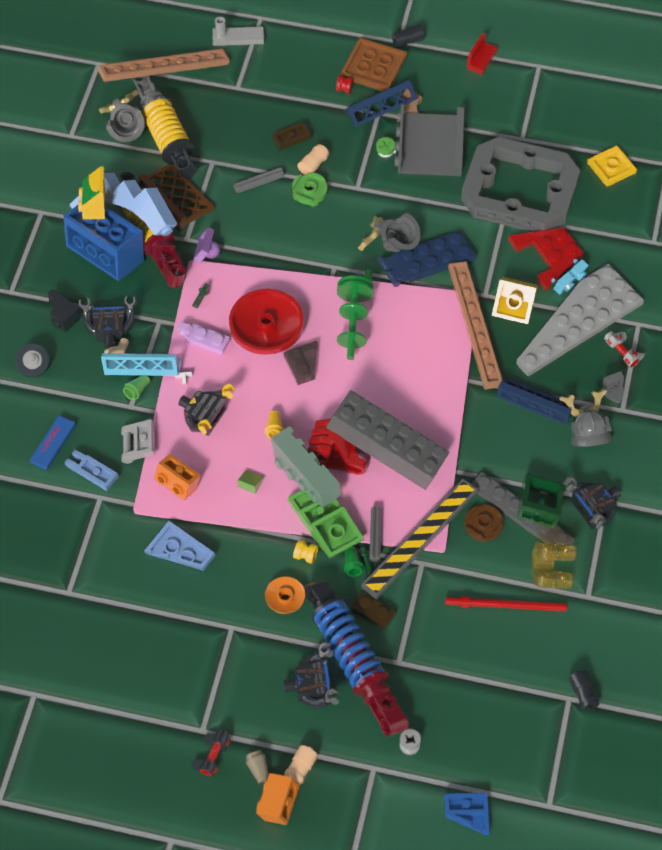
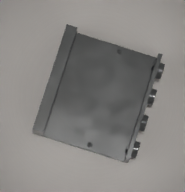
M401 105V112H397V122H400V126H397L396 137H400V139L396 141L395 149L396 152H399V156H395V166H398V173L461 176L464 107H457V115L405 113L404 105Z

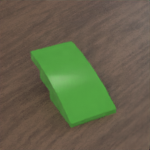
M299 491L288 497L287 501L303 525L329 558L364 540L344 506H340L337 499L322 508L317 502L314 503L306 491Z

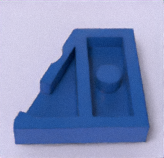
M487 793L444 794L446 818L484 835H489Z

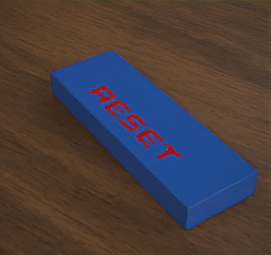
M58 416L31 457L30 463L48 470L76 427V423Z

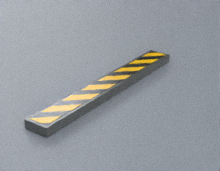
M462 479L362 583L361 588L375 599H378L478 493V489Z

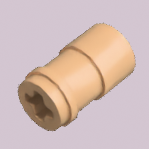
M320 144L314 146L312 151L298 163L299 170L304 175H307L308 172H315L319 165L329 156L328 150Z
M301 745L295 753L290 766L284 772V776L292 777L301 785L308 771L311 770L318 758L313 748Z

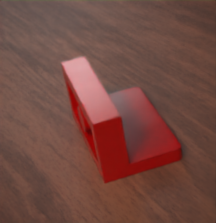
M482 33L468 54L467 69L483 75L498 50V47L486 43L485 33Z

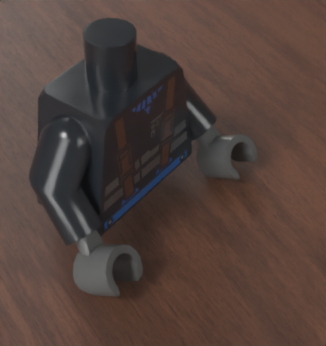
M128 296L125 297L124 301L128 305V309H126V306L91 307V311L88 309L90 306L88 298L87 306H82L81 300H79V306L83 308L82 317L85 328L92 336H96L97 342H104L105 348L114 347L115 341H120L121 338H124V334H127L134 325L135 309H133V306L137 303L136 297H133L134 301L131 304L128 303Z
M568 477L563 482L564 485L568 486L566 488L567 492L573 491L571 503L591 529L595 527L600 529L601 526L611 524L616 514L617 502L615 499L621 497L618 487L615 486L607 490L601 482L596 484L577 482L573 477Z
M322 643L319 651L295 668V679L283 680L285 693L297 691L298 702L314 709H319L330 703L334 705L339 703V700L334 698L339 693L331 689L327 659H324V656L332 657L334 654L331 650L327 651L331 647L328 643Z

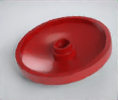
M258 289L243 295L233 305L229 314V328L233 339L245 350L262 355L276 354L289 349L298 341L304 328V315L299 303L289 294L276 289Z

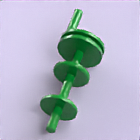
M371 269L365 270V277L350 275L341 278L337 282V295L341 299L351 302L341 305L339 308L341 317L349 320V331L342 332L337 336V343L347 348L348 360H354L355 349L361 348L366 344V337L356 332L357 320H362L368 316L367 307L358 303L365 302L373 297L374 284L372 282L373 271Z

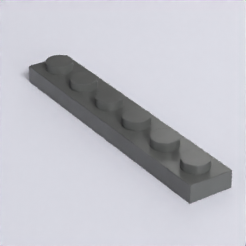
M482 472L471 483L472 486L478 489L477 494L561 556L574 544L575 539L558 526L553 529L517 519L520 499Z

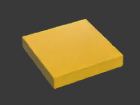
M618 146L597 154L587 161L588 165L606 187L637 172L636 167Z

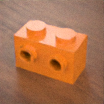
M169 454L158 463L154 479L182 500H186L196 491L201 475L172 454Z
M270 773L268 780L264 783V792L257 804L256 813L264 821L287 825L300 785L292 777Z

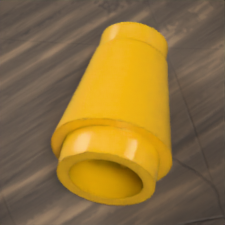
M271 411L268 416L265 434L269 439L284 430L280 412Z

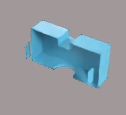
M581 260L558 280L553 289L559 295L564 291H570L575 285L574 282L576 280L581 281L587 273L585 271L589 265Z

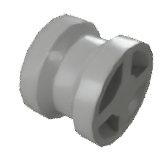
M414 729L403 731L400 735L401 751L407 755H413L419 751L420 734Z

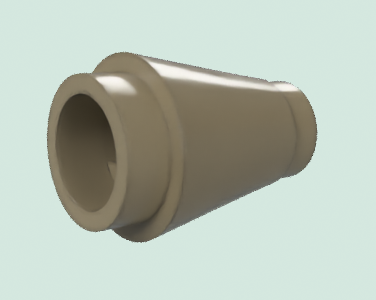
M261 750L248 754L246 756L247 766L258 781V784L264 783L269 777L265 754Z

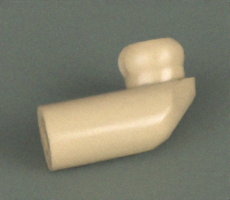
M121 338L118 346L110 347L104 353L125 354L129 341Z

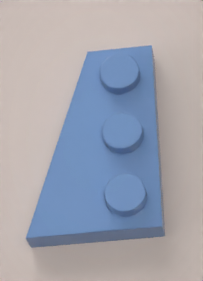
M170 521L167 522L144 550L145 554L202 571L205 570L216 556L213 551Z

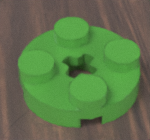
M308 172L307 175L303 176L302 174L298 175L292 183L293 198L302 204L317 206L319 202L325 199L328 192L324 177L314 172Z

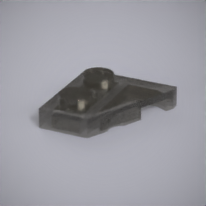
M317 341L283 352L284 359L297 385L315 379Z

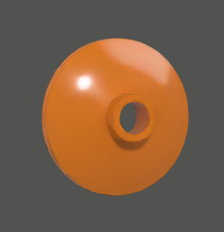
M279 577L271 581L267 586L265 600L273 611L289 614L297 611L303 605L305 590L298 580L292 577ZM284 596L289 598L288 600H282Z

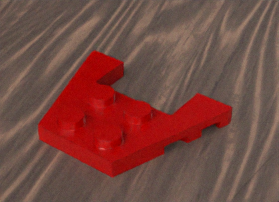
M564 227L511 235L508 239L516 252L534 245L551 268L537 275V280L545 291L553 284V278L557 282L565 271H568L575 265L574 259L579 261L583 257L582 250Z

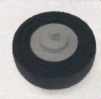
M26 344L18 350L15 364L22 375L30 378L39 377L48 369L49 355L38 344Z

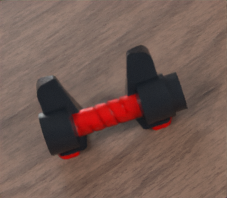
M218 729L215 735L208 733L204 736V741L210 744L212 749L207 760H193L192 766L194 770L206 776H215L218 770L215 760L219 752H225L230 743L228 738L230 734L227 731Z

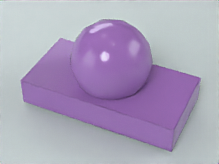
M210 227L203 232L198 240L194 255V262L198 264L205 257L213 259L220 253L219 245L212 241L214 230Z

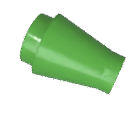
M141 375L126 383L123 388L125 396L130 400L138 399L150 383L149 377Z

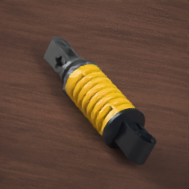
M149 76L132 78L141 97L142 115L162 154L163 161L167 164H175L183 178H192L196 173V168L190 158L194 151V146L182 127L172 107L171 100L165 98L156 89Z

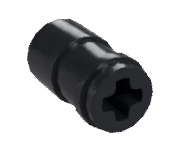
M416 24L392 33V42L396 48H401L404 45L424 40L425 31L420 24Z
M585 670L574 672L569 677V681L574 693L577 695L580 707L583 711L595 709L600 705V702L593 688L589 673Z

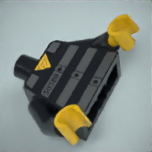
M226 384L221 390L196 391L192 398L184 395L180 398L178 405L185 408L184 418L191 432H202L203 435L207 436L211 434L227 410L225 398L232 399L233 395L231 392L236 391L231 384Z

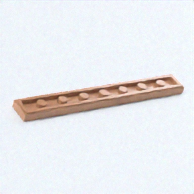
M223 49L104 64L98 66V72L103 81L106 82L229 65L230 60Z
M467 261L450 263L448 269L484 390L498 388L503 380Z

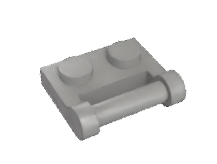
M152 419L121 428L123 436L121 461L123 463L129 464L133 460L155 455L154 422ZM134 433V450L131 451V436Z

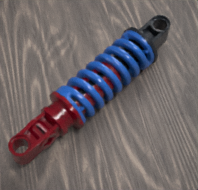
M326 579L306 584V597L315 609L311 616L312 620L318 625L320 632L324 634L325 641L331 645L330 649L334 652L336 660L339 661L341 669L344 670L345 676L349 679L355 696L364 697V702L366 705H369L385 736L389 737L407 730V718L391 694V688L389 685H386L389 679L388 673L383 669L380 661L374 659L375 652L369 650L370 644L364 641L365 635L359 632L360 626L354 623L355 617L348 615L350 609L345 598H336Z

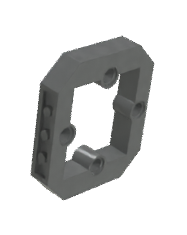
M497 137L476 147L462 187L461 200L474 218L531 232L556 229L564 226L579 182L580 170L568 153ZM498 159L519 164L525 169L531 170L536 168L560 174L559 180H552L547 186L546 199L551 203L549 211L544 212L523 207L521 202L514 198L503 202L482 197L483 189L492 187L495 183L496 168L492 164L493 160Z

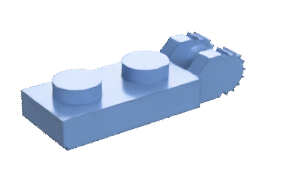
M74 450L72 456L80 462L79 464L70 459L65 461V465L69 469L106 491L119 477L117 472L77 450Z

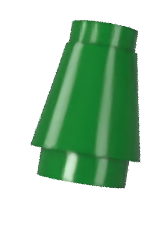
M352 546L344 551V571L348 576L356 577L362 574L364 565L356 548Z

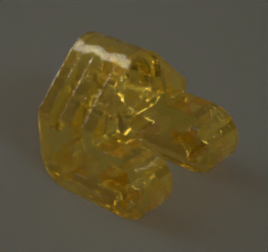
M536 541L532 550V579L534 584L543 588L566 589L573 587V574L553 571L555 560H575L577 548L568 544H557L556 542L549 544L548 542L541 543Z

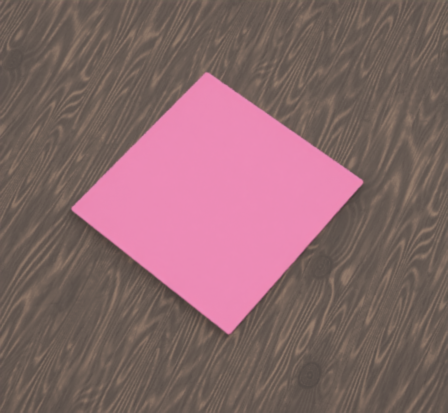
M190 260L168 354H176V357L181 359L182 365L179 373L192 371V377H186V384L183 385L182 378L163 376L153 419L155 455L147 456L144 459L133 509L134 513L137 515L311 536L287 501L288 497L301 490L294 480L291 481L282 469H278L274 463L275 456L272 441L265 434L268 416L271 411L280 412L283 429L290 426L294 430L293 436L296 439L301 438L305 443V448L308 449L309 439L312 437L311 431L315 428V422L327 418L331 419L349 391L352 390L450 452L426 490L362 450L355 451L360 458L367 462L366 473L356 475L343 470L327 468L340 484L341 496L337 498V501L341 507L344 506L364 538L359 543L370 544L371 508L375 506L382 509L381 545L398 547L454 488L472 350L455 290L403 284L394 287L392 283L372 281L374 284L373 297L365 302L358 303L366 306L368 309V316L362 320H357L356 332L366 337V344L361 348L355 349L354 360H348L347 348L337 343V336L342 332L349 331V320L341 317L339 314L341 305L351 303L337 295V282L343 277L201 261L198 264L194 260ZM205 283L209 284L210 287L207 290L209 294L204 296L198 308L193 307L192 304L199 294L198 289L200 287L203 288ZM258 289H276L292 296L301 306L304 315V328L298 341L289 349L270 355L255 354L239 346L230 332L229 314L233 305L243 295ZM181 322L187 323L190 326L191 324H197L229 336L230 342L224 353L220 355L189 343L183 335L178 334V326ZM226 384H231L236 391L231 392L233 395L232 399L225 398L227 410L211 434L207 436L203 435L202 432H191L185 422V408L178 405L180 398L183 395L192 398L196 391L221 390ZM169 454H172L201 475L196 491L186 500H182L154 479L158 463ZM246 470L264 477L256 494L238 487L237 481ZM449 524L423 551L445 552Z

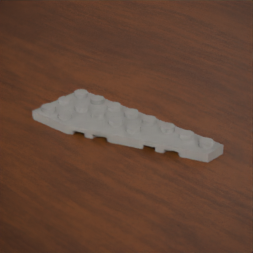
M607 264L577 284L520 355L516 364L527 376H530L643 305L644 300Z

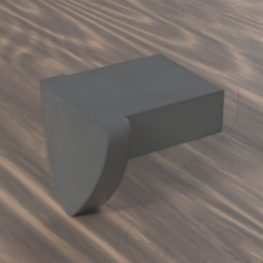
M622 372L604 377L603 387L601 388V390L605 389L607 391L604 395L605 397L618 404L621 403L624 393V376Z

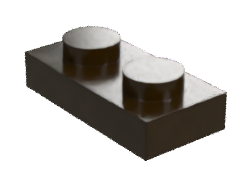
M304 122L273 133L272 139L278 149L283 150L311 139V133Z
M363 592L351 607L352 612L384 630L388 628L396 616V611Z

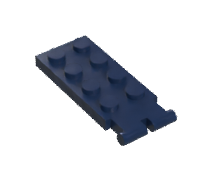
M458 231L419 244L413 249L395 252V256L386 259L385 257H380L378 262L385 273H387L393 286L398 287L401 282L407 280L413 282L449 270L448 266L450 263L465 261L469 263L475 261L476 255L462 233Z

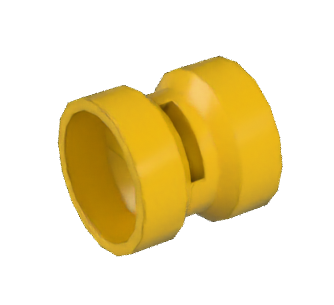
M299 539L294 549L293 558L298 560L305 558L307 563L313 564L319 546L313 543L310 545L306 544L305 541Z

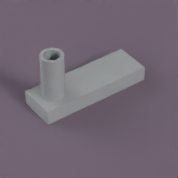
M217 17L215 19L216 28H213V46L264 44L263 27L226 28L225 18Z

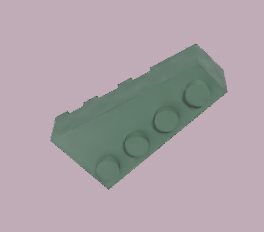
M289 426L271 438L275 456L274 463L278 469H282L291 481L294 480L301 491H306L314 503L317 502L323 508L341 496L340 484L324 465L320 467L313 452L308 453L304 446L305 443L301 438L296 439L293 436L294 430Z

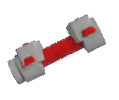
M610 331L604 337L606 343L611 348H616L623 355L624 362L630 368L636 366L645 355V353H639L632 349L628 351L622 345L627 339L625 332L614 333Z

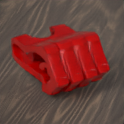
M331 419L317 420L315 428L311 431L312 437L309 439L307 451L308 453L313 452L320 467L324 465L329 469L343 470L356 475L366 473L367 462L360 458L355 451L361 449L326 428Z

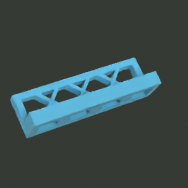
M102 353L101 355L105 375L178 376L182 365L181 359H178L176 354Z

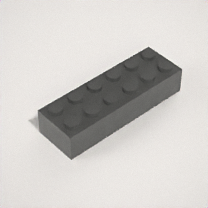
M352 390L349 391L326 427L424 490L428 488L450 453Z

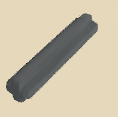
M279 167L234 183V190L236 193H240L284 177V172Z
M375 506L371 508V561H379L381 552L382 509Z

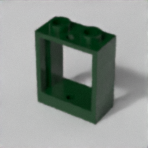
M527 473L521 488L517 519L555 529L561 515L564 492L563 482ZM529 490L556 497L554 508L529 502Z

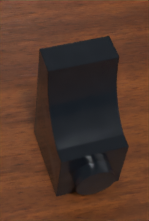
M52 288L47 293L49 303L53 306V310L50 312L51 323L56 329L60 328L62 331L67 332L81 319L79 308Z

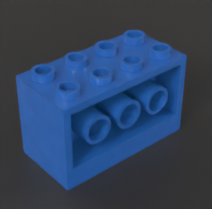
M78 205L63 215L66 246L117 281L122 280L144 262L143 231L105 207V219H83Z

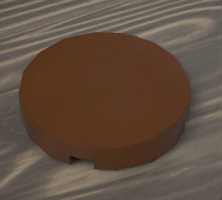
M491 505L474 506L465 516L464 527L466 532L477 541L488 542L495 540L503 530V516L497 508Z

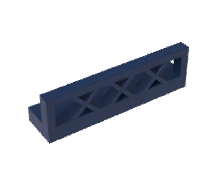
M410 80L350 106L344 111L347 116L350 115L356 128L418 98ZM408 89L412 98L408 100L400 98L402 91ZM392 97L396 99L393 107L385 105L387 98ZM377 104L381 106L378 114L369 112L371 105ZM361 111L366 113L364 120L357 122L354 115L355 112Z
M506 377L504 382L501 381L498 386V398L565 425L568 424L572 416V409H569L567 404L558 397Z

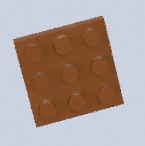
M359 38L340 75H344L345 78L354 77L355 83L384 92L392 87L407 58V52Z

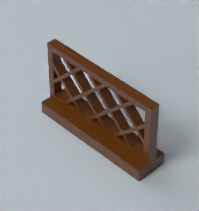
M173 164L165 166L149 175L145 173L138 175L140 187L158 189L177 222L175 228L179 232L185 229L186 224L214 211L215 207L188 179L181 176ZM172 171L175 177L166 176L165 173ZM159 179L161 183H153L151 180ZM163 180L172 181L173 186L163 184ZM176 182L183 183L185 188L175 186ZM161 189L171 190V195L164 194ZM174 191L183 192L184 196H176L173 194ZM186 193L194 194L196 199L186 197ZM172 200L182 201V206L175 205ZM184 203H194L195 206L194 208L184 206ZM197 204L205 205L207 208L199 209L196 207ZM183 211L192 212L193 215L186 217Z

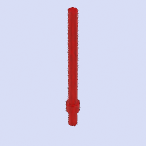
M461 596V598L445 597V605L461 606V608L474 606L564 612L567 609L566 603L470 598V596Z

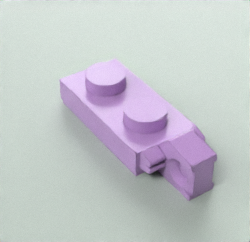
M181 322L178 326V334L183 335L189 343L220 355L224 353L230 342L229 336L197 324H191L190 326L187 323Z

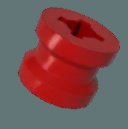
M339 75L336 92L345 91L346 94H351L354 77L345 78L344 75Z

